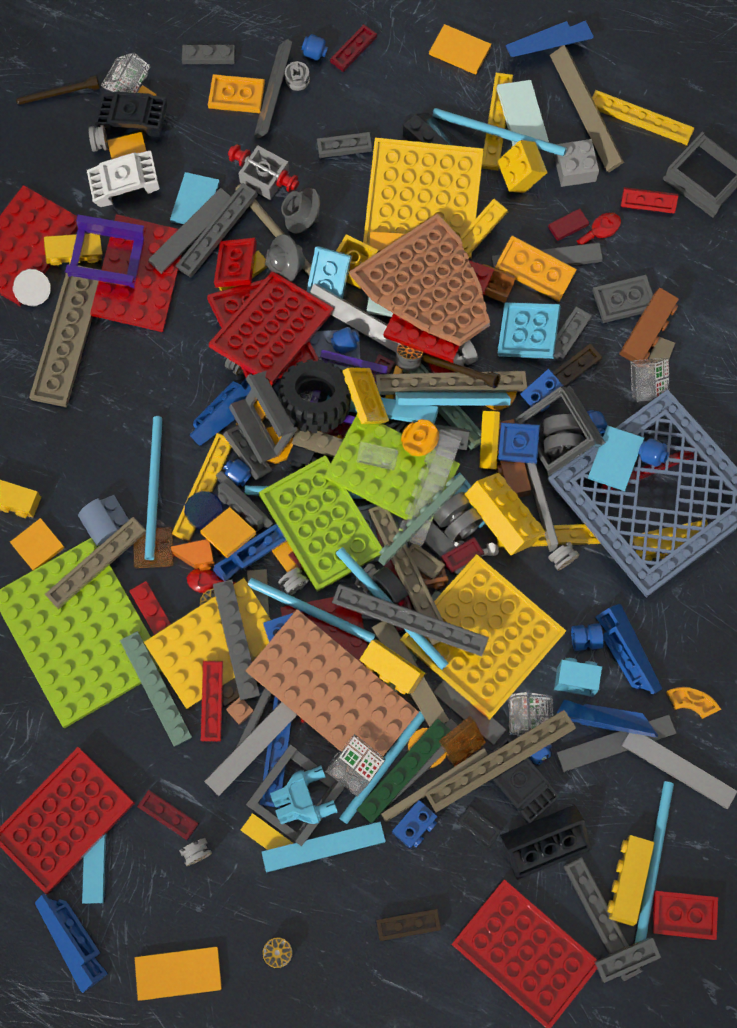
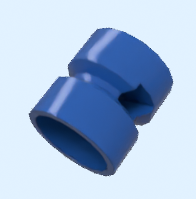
M600 623L588 624L587 627H584V625L571 627L574 651H583L587 647H590L591 650L603 648V633Z

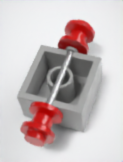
M238 144L231 146L229 149V160L232 162L235 160L239 161V166L242 167L239 172L240 184L244 183L258 194L270 200L282 185L287 187L286 191L289 193L298 188V176L293 175L291 177L288 175L290 173L288 161L260 146H257L252 154L248 149L242 151L241 146Z

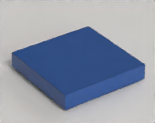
M501 422L498 461L537 464L540 425Z

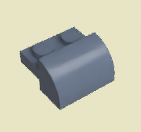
M114 495L99 500V498L84 506L78 514L96 546L103 544L129 521Z

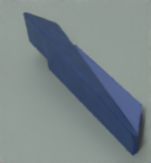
M566 21L507 44L506 48L510 56L515 57L592 39L593 34L586 21L571 27Z
M246 378L241 384L233 381L194 420L193 426L195 430L190 433V437L198 445L205 443L235 420L229 406L231 403L244 400L249 394L251 387Z
M275 524L245 543L230 557L214 565L213 571L223 581H228L237 571L245 569L285 543L286 539L278 525Z
M617 604L597 615L596 619L607 631L603 634V639L630 685L637 689L648 690L651 694L662 690L622 605Z
M564 700L557 711L558 714L565 710L572 722H578L582 725L658 738L657 732L643 713L584 704L583 706L568 700Z
M42 894L35 902V905L75 982L83 993L108 974L95 959L100 952L67 901L61 899L55 901L47 898L46 894Z

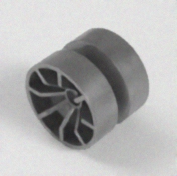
M572 414L554 415L544 419L542 422L543 435L547 437L544 440L546 456L560 458L584 441V437L581 435L583 431Z
M460 492L451 497L433 515L434 520L440 527L449 525L445 530V534L452 543L458 542L472 534L484 521L475 508L469 509L471 504L465 497V492Z

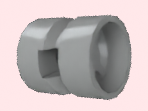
M470 340L460 346L453 363L464 366V364L470 365L478 361L476 350Z

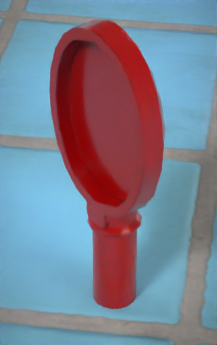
M611 212L600 215L593 222L592 230L577 240L578 245H584L592 238L594 239L595 236L598 238L612 236L620 227V217Z
M195 569L187 576L189 587L199 593H205L207 590L214 589L213 584L224 582L210 569L201 571L200 569Z

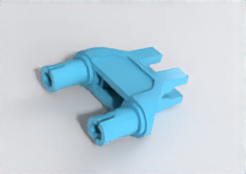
M321 765L305 772L304 770L295 772L284 788L270 793L275 807L291 803L275 810L281 824L296 819L310 824H317L321 821V818L338 812L334 800L319 806L313 805L307 786H309V783L326 778Z

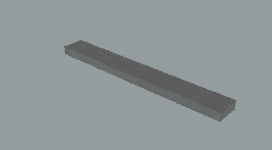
M340 584L332 602L333 604L481 657L489 640V637Z

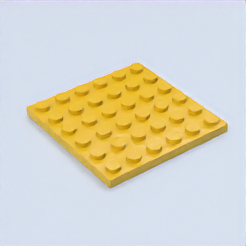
M375 138L363 243L370 245V232L407 234L436 214L460 237L476 219L483 149Z
M476 554L438 596L434 603L444 622L489 637L483 656L481 657L439 642L434 644L433 647L449 663L441 670L407 632L400 641L490 720L564 635L566 630Z

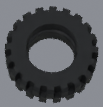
M310 359L304 363L303 361L298 362L296 366L293 365L288 368V371L284 372L279 382L278 399L293 423V427H298L303 432L312 431V433H317V431H322L323 433L327 432L329 428L335 429L338 427V423L342 424L350 410L351 393L345 382V376L342 374L343 370L338 366L334 367L333 363H324L323 360L313 361V359ZM308 390H319L328 394L331 398L324 402L312 403L302 399L299 395Z

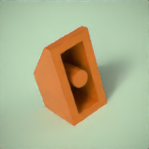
M207 539L171 546V550L176 557L195 569H200V571L209 570L211 566L215 565L212 546Z

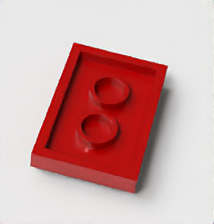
M255 238L220 242L214 278L216 288L251 284L257 246Z
M655 891L653 934L717 940L718 897Z

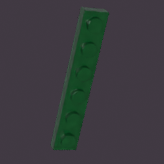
M437 719L356 810L373 824L453 734V731Z

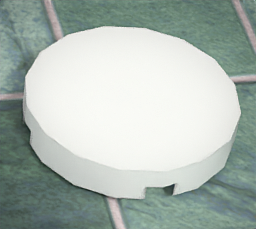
M28 269L16 276L13 292L22 304L37 306L48 299L50 283L42 272Z

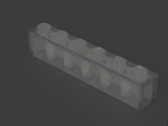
M440 429L437 446L426 454L424 462H427L425 469L421 468L418 479L421 480L419 486L415 485L411 495L414 497L413 503L409 502L406 508L407 519L406 521L402 520L398 531L404 532L408 528L406 526L413 517L417 519L421 515L419 511L426 504L430 506L434 502L432 498L440 490L443 492L462 437ZM434 515L409 542L419 546L423 545Z

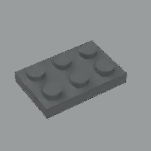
M646 275L593 287L592 290L603 323L642 314L653 296Z

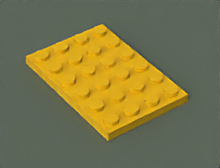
M243 578L233 586L251 661L253 662L269 643L263 623L271 619ZM213 597L144 642L186 709L202 699L203 661H223L222 686L235 678L216 597Z

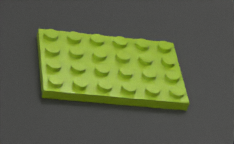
M356 415L324 478L410 521L413 517L417 519L421 515L419 511L426 504L430 506L434 502L432 498L438 491L441 490L443 492L447 488L445 485L454 477L460 463L435 450L423 456H412L406 452L402 445L401 433L384 424H361ZM432 516V518L422 527L424 530H426V531L428 530V528H429V526H430V524H431V522H432V520H433V516Z
M326 455L259 492L261 499L317 592L352 572L336 555L340 548L343 547L360 567L381 556L379 552L382 550L380 543L348 491L324 478L331 464Z

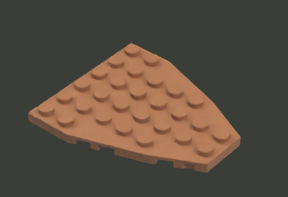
M438 214L350 271V276L372 301L419 329L456 345H463L490 326L486 304L482 296V288L473 267L469 263L467 252L465 253L461 238Z

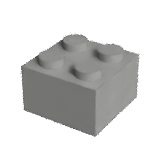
M592 139L556 144L567 148L564 157L554 154L561 187L596 182L599 169Z

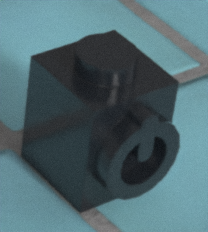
M293 444L287 458L289 466L298 471L316 461L318 456H316L315 451Z

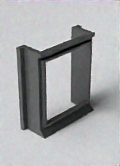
M702 131L668 167L663 180L714 218L721 205L737 189V159L705 136ZM699 146L736 174L716 198L678 170Z
M267 371L248 375L246 380L251 387L249 394L244 400L231 403L229 406L260 464L278 457L297 431V427H293V423L271 384L265 378ZM256 400L259 401L278 437H281L276 446L253 406Z
M560 386L515 418L519 424H529L528 419L559 397H562L586 436V440L554 462H552L549 456L545 455L544 447L540 440H538L537 454L547 469L548 476L556 473L592 447H601L606 443L572 386L567 388Z
M290 744L246 805L302 847L318 823L310 824L304 822L296 832L285 823L281 824L276 816L258 804L290 758L307 771L319 767ZM325 771L326 778L319 780L329 788L316 806L331 800L335 801L345 787L344 784L334 779Z

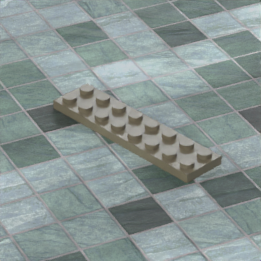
M66 273L29 398L31 400L67 407L93 316H90L98 280L74 276L68 277Z

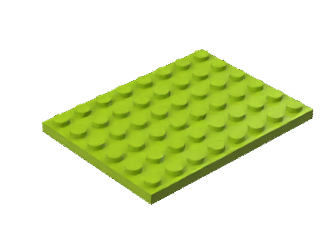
M92 538L0 589V613L63 728L70 726L142 684L120 640L137 631L143 642L151 638L110 565L59 610L45 595L46 592L99 547V545H95ZM148 650V652H149V654H150V656H151V658H152L154 664L156 665V667H157L159 673L162 672L161 668L159 667V665L157 664V662L155 661V659H154L153 656L151 655L150 651Z

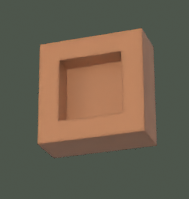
M240 697L226 709L239 725L254 712L245 700H240Z

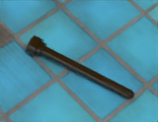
M97 75L89 76V79H86L84 82L19 97L16 99V103L21 105L86 88L98 90L100 85Z
M424 353L421 357L422 361L483 380L487 386L497 388L500 383L501 376L495 372H488L486 374Z

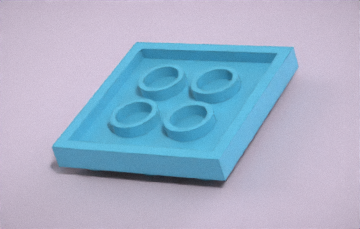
M505 303L497 352L498 356L554 359L560 304Z

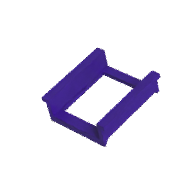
M78 215L76 220L78 231L71 263L66 266L65 270L68 277L74 276L135 288L144 244V226ZM85 233L133 240L127 275L78 267Z
M326 350L321 351L320 358L324 363L330 362L348 368H370L372 374L375 375L388 374V366ZM313 390L310 402L318 403L321 391ZM346 416L344 422L352 424L355 416Z

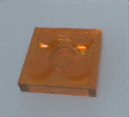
M172 527L156 528L154 560L144 559L146 533L134 543L135 568L174 566L173 552L171 550V546H173Z
M471 716L439 740L446 756L454 767L465 761L486 743L475 720Z

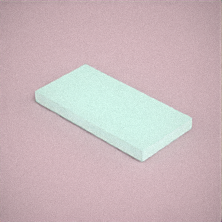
M531 80L498 84L496 88L508 130L549 142Z

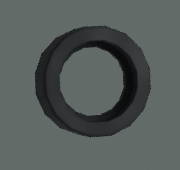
M387 567L381 568L373 575L374 582L394 604L397 605L408 596L404 585Z

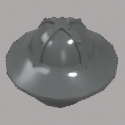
M311 187L303 188L299 192L292 191L286 196L281 209L288 231L294 234L302 233L314 223L319 222L320 196L317 190Z
M281 234L272 241L271 247L266 254L265 265L268 266L271 272H275L292 282L305 265L302 247L295 244V241L290 236Z

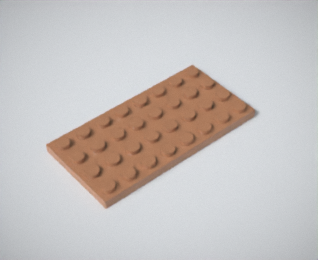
M296 609L245 670L342 753L349 745L362 757L356 764L357 766L369 750L372 751L370 754L380 761V758L385 755L419 713V711L298 609ZM353 737L368 748L364 755L349 744Z

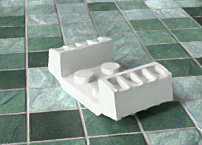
M151 151L131 153L102 162L98 166L87 170L92 200L99 207L112 205L111 197L139 188L144 187L147 193L159 190Z

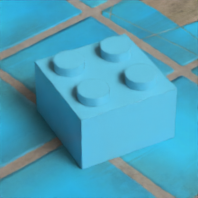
M565 658V660H561L557 667L554 690L594 697L599 690L602 667L597 666V663L591 661L579 663L577 659Z

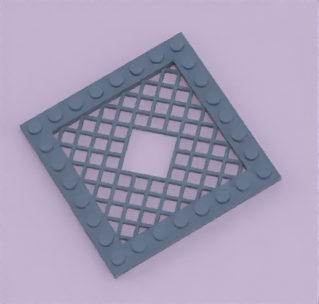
M668 389L616 427L637 436L641 435V437H644V434H653L655 440H657V435L668 436L667 452L670 454V449L681 450L680 459L668 457L665 470L654 469L652 465L651 469L640 468L641 458L638 455V467H634L632 470L637 471L636 480L629 479L628 483L636 484L635 493L610 490L611 486H608L607 490L597 489L596 481H594V488L583 487L584 478L589 476L588 473L591 471L599 447H592L548 477L551 485L646 598L737 529V503L735 504V498L737 499V467ZM659 422L669 423V432L658 431ZM656 423L655 431L647 430ZM672 426L678 433H672ZM671 437L682 438L681 446L670 445ZM686 441L690 447H684V442ZM684 451L694 452V461L683 460ZM697 454L704 462L697 461ZM669 462L679 463V472L668 471ZM682 463L693 464V472L683 473ZM696 465L707 466L706 475L696 474ZM710 469L713 471V473H714L716 476H710V475H709ZM640 471L678 476L675 511L636 506ZM681 476L692 477L691 486L681 485ZM695 478L706 479L705 488L694 487ZM581 479V483H580V486H579V485L577 484V481H579V480ZM709 479L720 480L719 490L708 488ZM724 484L729 491L722 490V485ZM680 489L691 490L690 499L679 498ZM584 491L593 492V499L591 500ZM694 491L705 492L704 501L693 500ZM596 492L607 493L606 503L595 501ZM708 492L719 493L718 503L707 501ZM610 494L621 495L620 504L609 503ZM722 494L732 495V504L721 503ZM623 496L634 497V505H623ZM679 502L690 503L689 512L678 511ZM693 504L703 505V514L692 513ZM596 505L606 506L605 515L599 510V508ZM707 505L717 506V516L706 514ZM608 507L619 508L618 517L607 516ZM721 507L730 508L722 515H720ZM622 508L633 510L632 519L621 518ZM636 510L647 511L646 520L635 519ZM650 512L661 513L660 522L649 521ZM664 513L674 514V524L663 523ZM677 516H688V525L677 524ZM691 517L702 518V527L691 526ZM705 518L715 519L705 527ZM609 520L618 521L617 530ZM621 521L632 523L631 532L620 531ZM635 523L645 524V534L634 532ZM648 525L659 526V535L648 534ZM662 526L673 527V536H662ZM676 528L687 529V537H676ZM690 530L699 531L697 534L690 538ZM621 535H629L630 544ZM633 536L644 537L643 547L632 545ZM647 538L658 539L657 548L646 547ZM661 539L672 541L671 550L660 549ZM675 541L685 542L674 550ZM633 549L643 550L642 559ZM646 551L657 552L656 562L645 560ZM660 553L669 554L659 562ZM646 564L654 566L649 569V567Z

